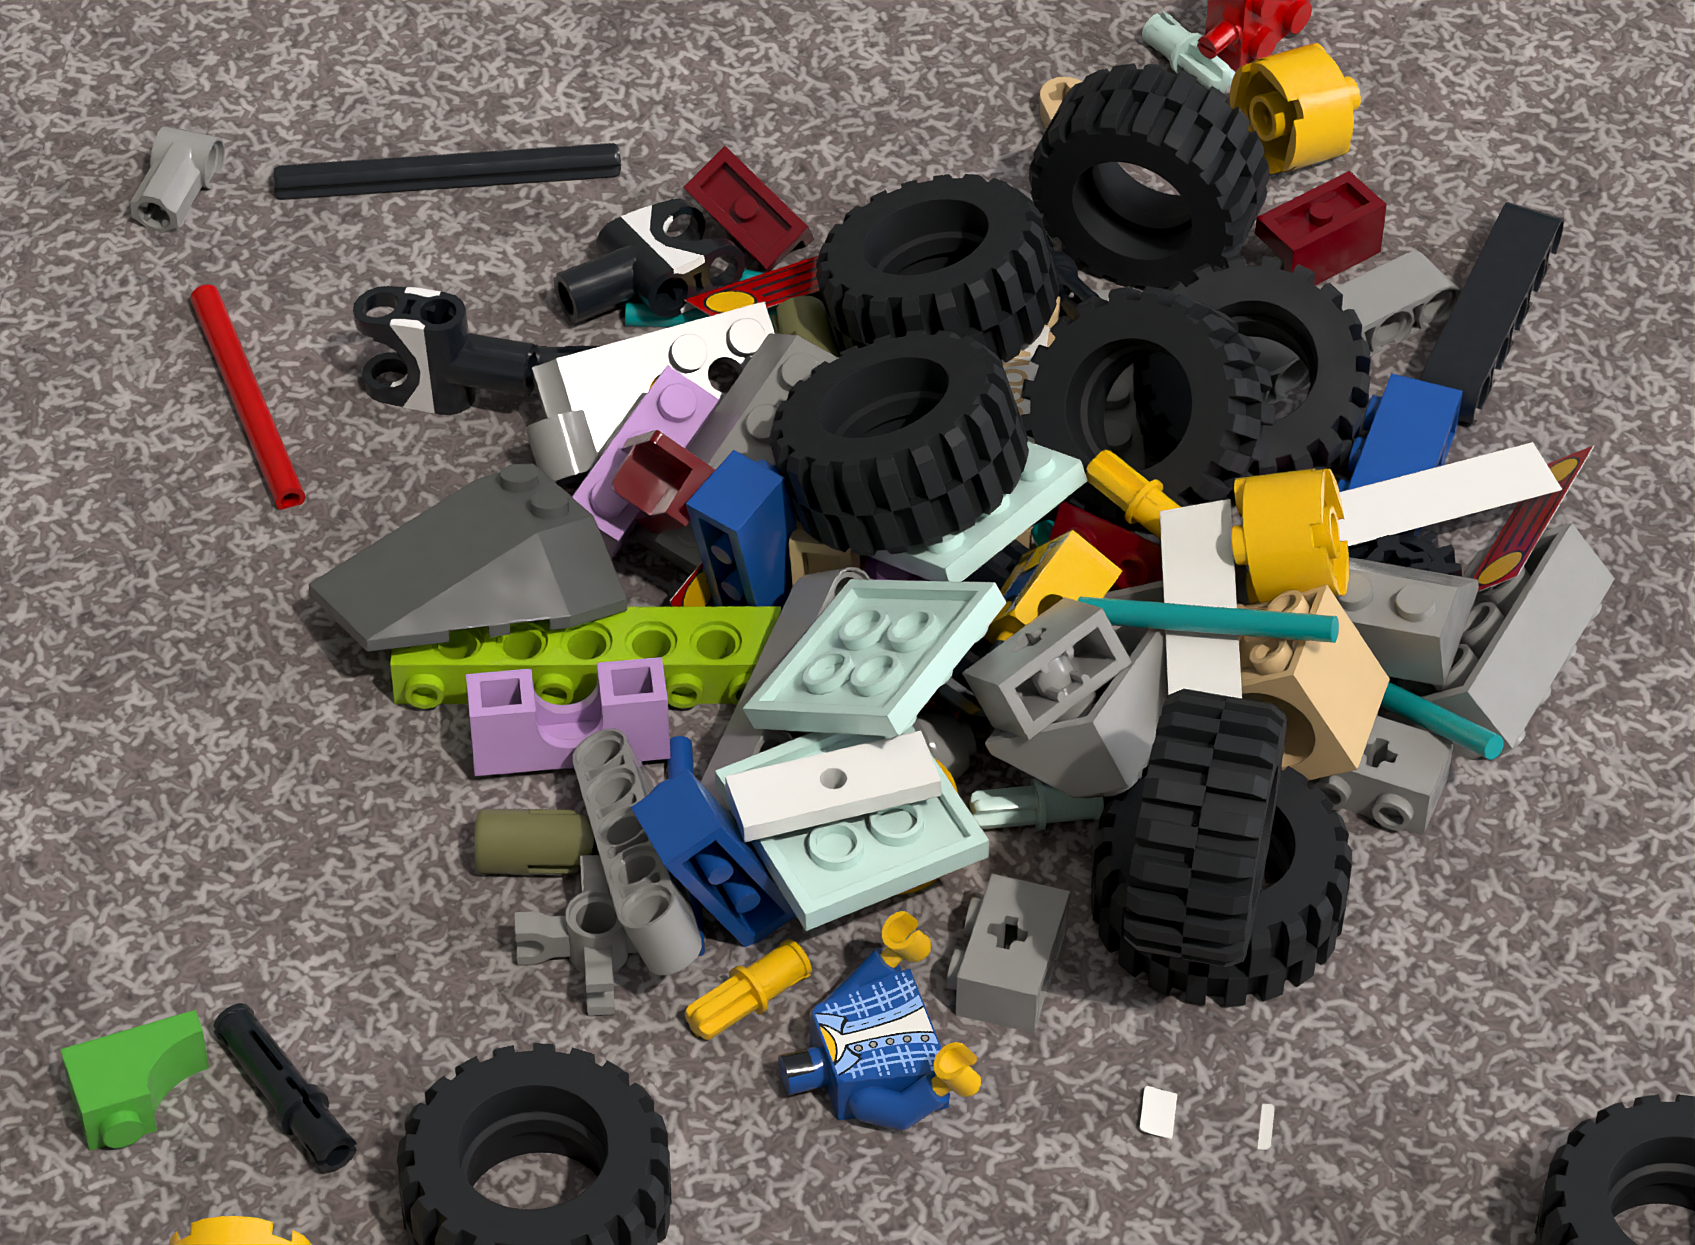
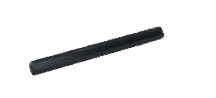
M600 143L278 165L274 168L273 181L277 199L285 200L610 178L620 175L621 156L618 144Z

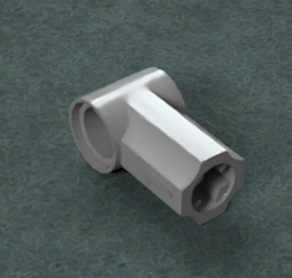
M163 126L158 131L153 143L150 158L151 167L130 201L132 218L139 221L147 229L164 233L171 229L179 228L202 187L211 189L213 185L208 183L214 173H221L225 159L223 140L220 137Z

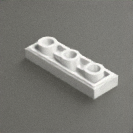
M921 730L903 734L899 737L894 736L725 776L726 793L744 842L941 796V779Z

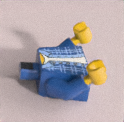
M905 911L892 914L885 921L882 928V939L887 948L885 950L876 948L843 983L810 1011L811 1048L778 1056L781 1079L788 1095L825 1086L838 1120L857 1118L864 1123L902 1131L909 1129L935 1110L949 1108L951 1091L961 1097L973 1096L979 1091L981 1077L970 1067L977 1062V1056L963 1043L959 1042L950 1043L941 1048L911 969L901 971L899 963L903 959L911 963L919 962L925 959L931 950L930 938L920 930L915 931L918 926V920Z

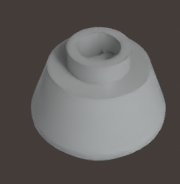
M921 709L912 726L915 731L921 730L930 753L948 769L955 781L969 769V756L975 755L977 752L972 729L964 717L956 719L949 710Z

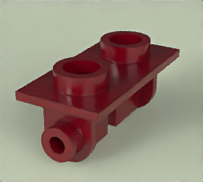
M1064 501L1061 502L1049 541L1074 530L1120 568L1122 573L1109 589L1110 592L1163 580L1161 545Z

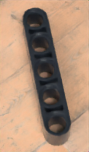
M1510 202L1504 204L1420 378L1421 381L1463 391L1458 421L1475 425L1477 421L1474 420L1475 409H1483L1496 381L1493 380L1494 369L1501 370L1514 343L1512 341L1513 329L1520 331L1532 305V302H1530L1531 292L1538 293L1551 265L1548 264L1550 253L1556 255L1563 233L1564 218Z

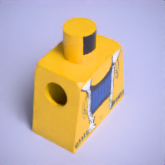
M1074 530L1023 554L1000 590L1006 604L989 624L988 630L983 636L992 644L986 655L1064 597L1076 601L1080 596L1103 598L1118 579L1122 570Z

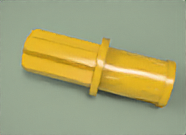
M1101 451L1086 468L1088 482L1125 511L1124 518L1129 524L1138 522L1161 540L1160 511L1180 508V506L1162 492L1163 484L1160 481L1153 480L1149 482L1112 451Z
M786 939L781 942L780 946L748 967L735 966L730 970L727 981L688 1005L685 1010V1017L691 1031L697 1037L701 1036L705 1040H711L753 1011L758 1015L763 1014L768 1009V1002L799 981L811 976L812 966L810 960L795 941Z

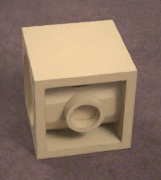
M1323 585L1302 593L1297 590L1286 591L1271 602L1261 604L1259 601L1245 605L1237 604V608L1338 617L1339 633L1335 643L1239 635L1242 699L1275 704L1287 715V729L1281 770L1284 771L1287 766H1290L1303 774L1307 781L1358 770L1390 679L1329 586Z

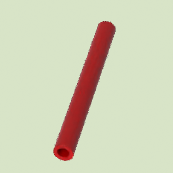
M210 284L199 286L191 293L190 301L276 507L282 510L301 505L306 497L219 290Z

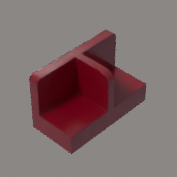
M726 146L683 187L686 193L725 230L728 237L733 242L737 241L767 272L772 271L799 242L807 247L814 240L809 226Z
M1348 171L1256 218L1255 235L1284 261V271L1293 273L1298 264L1315 272L1314 285H1317L1381 252L1387 204L1352 172Z
M659 430L628 438L621 448L627 456L612 478V490L615 494L640 510L634 520L652 533H661L686 527L690 522L686 502L710 477L715 469Z

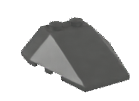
M533 463L512 464L504 467L499 473L472 481L309 583V595L366 651L449 642L450 630L488 626L489 637L510 635V623L548 619L550 630L570 628L627 610V598L594 516Z

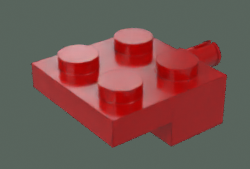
M1208 0L1205 35L1198 39L1197 47L1206 58L1213 59L1218 56L1229 65V68L1236 72L1243 65L1270 56L1276 43L1288 33H1299L1310 19L1312 5L1310 0Z

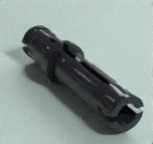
M238 1003L221 1012L213 1024V1027L216 1029L213 1031L215 1036L224 1043L245 1070L248 1077L274 1107L275 1121L282 1131L288 1135H295L322 1172L330 1173L344 1167L354 1157L357 1150L355 1145L357 1143L328 1109L330 1104L328 1096L316 1084H308L286 1053L256 1018L250 1006Z

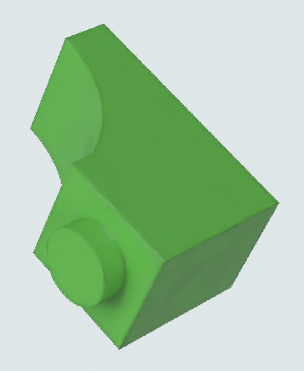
M196 1010L60 1049L68 1088L89 1151L104 1146L111 1148L127 1147L137 1142L142 1135L157 1131L154 1116L163 1098L184 1079L209 1068L203 1029Z

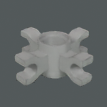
M600 855L580 856L582 893L570 901L566 909V916H548L539 912H515L518 965H531L545 962L554 957H569L571 964L578 971L585 974L588 1016L614 1015L613 972L624 965L629 953L638 952L618 920Z

